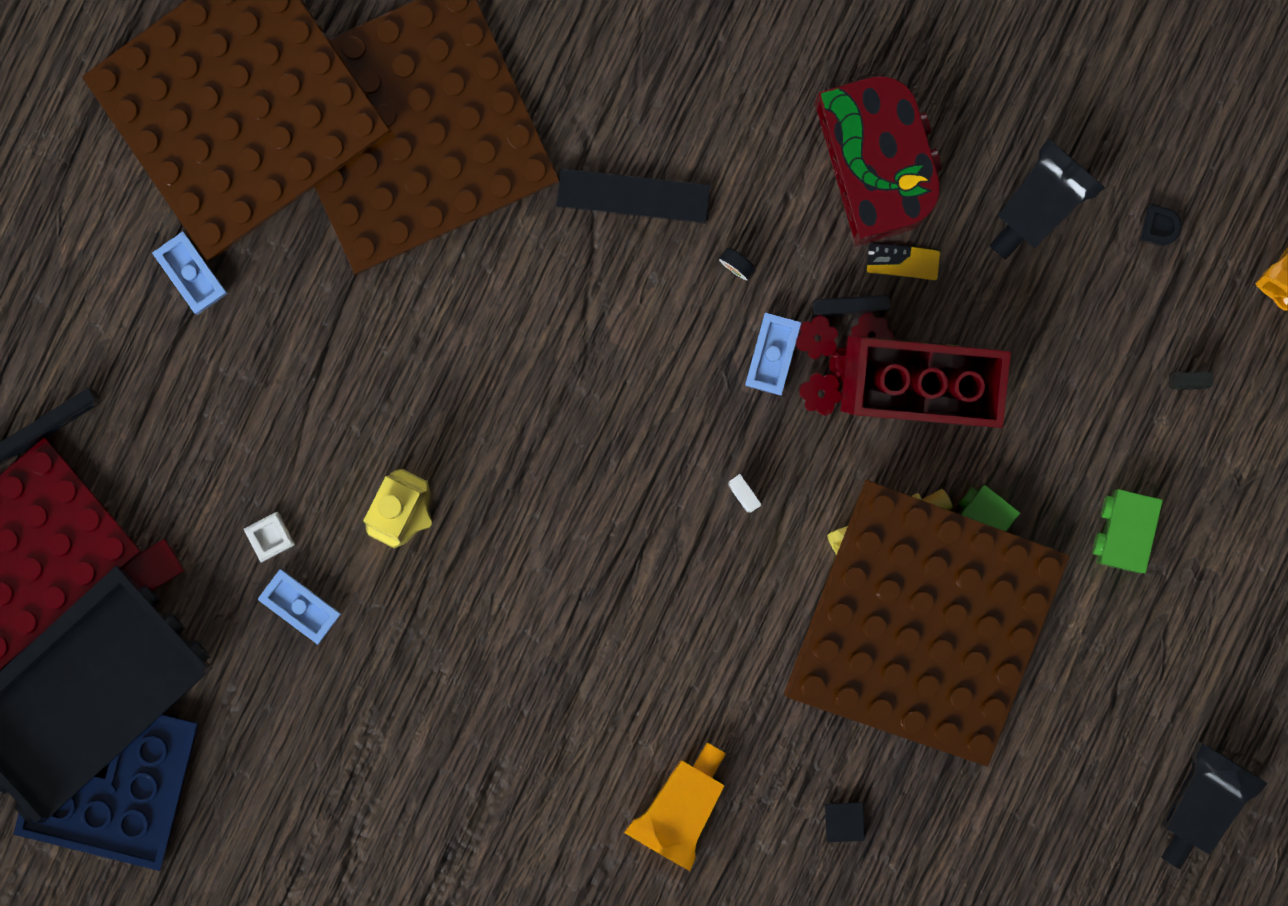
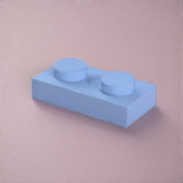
M183 231L152 252L196 315H199L228 294Z
M769 313L764 314L745 386L782 395L801 322Z
M282 569L277 572L257 599L317 645L321 643L342 615Z

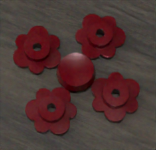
M871 313L862 314L858 319V325L853 326L851 329L852 336L869 337L868 334L871 332L873 337L894 339L893 333L886 329L888 321L883 317L876 319ZM816 316L811 322L805 321L801 323V334L796 338V346L801 351H808V356L811 359H817L821 354L823 356L832 355L829 361V368L833 375L822 376L819 373H813L809 378V382H804L800 385L799 395L802 399L806 400L804 403L806 410H817L820 415L826 416L833 412L834 403H839L842 399V394L837 389L839 386L838 379L841 381L844 379L847 347L836 350L837 346L834 339L838 336L837 329L829 327V321L826 317ZM815 335L819 337L818 342L814 340ZM819 390L822 391V397L818 396Z

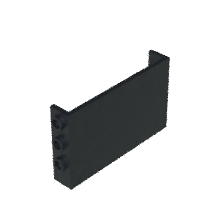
M115 566L0 671V792L3 794L8 792L16 800L17 804L14 806L16 811L29 823L32 820L35 823H45L213 669L207 662L211 656L206 649L196 640L191 644L182 634L186 628L171 612L165 615L157 606L160 602L159 597L146 584L140 587L124 568Z

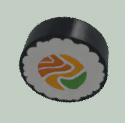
M726 248L718 258L720 263L728 270L747 282L756 272V267L732 248Z

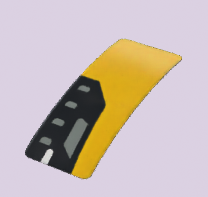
M871 243L869 245L867 272L937 280L940 252L923 248Z

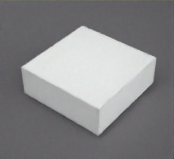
M741 474L728 482V486L747 513H751L761 506V503Z
M275 512L244 528L260 562H264L295 546L279 512Z

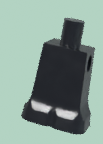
M1048 138L1039 150V159L1035 168L998 214V217L1007 225L989 246L1005 260L1024 239L1035 248L1078 204L1087 199L1095 198L1105 187Z
M1200 741L1197 742L1192 753L1193 761L1190 772L1162 822V825L1175 835L1161 858L1178 869H1181L1194 846L1210 854L1243 806L1249 800L1258 796L1268 784L1263 779Z

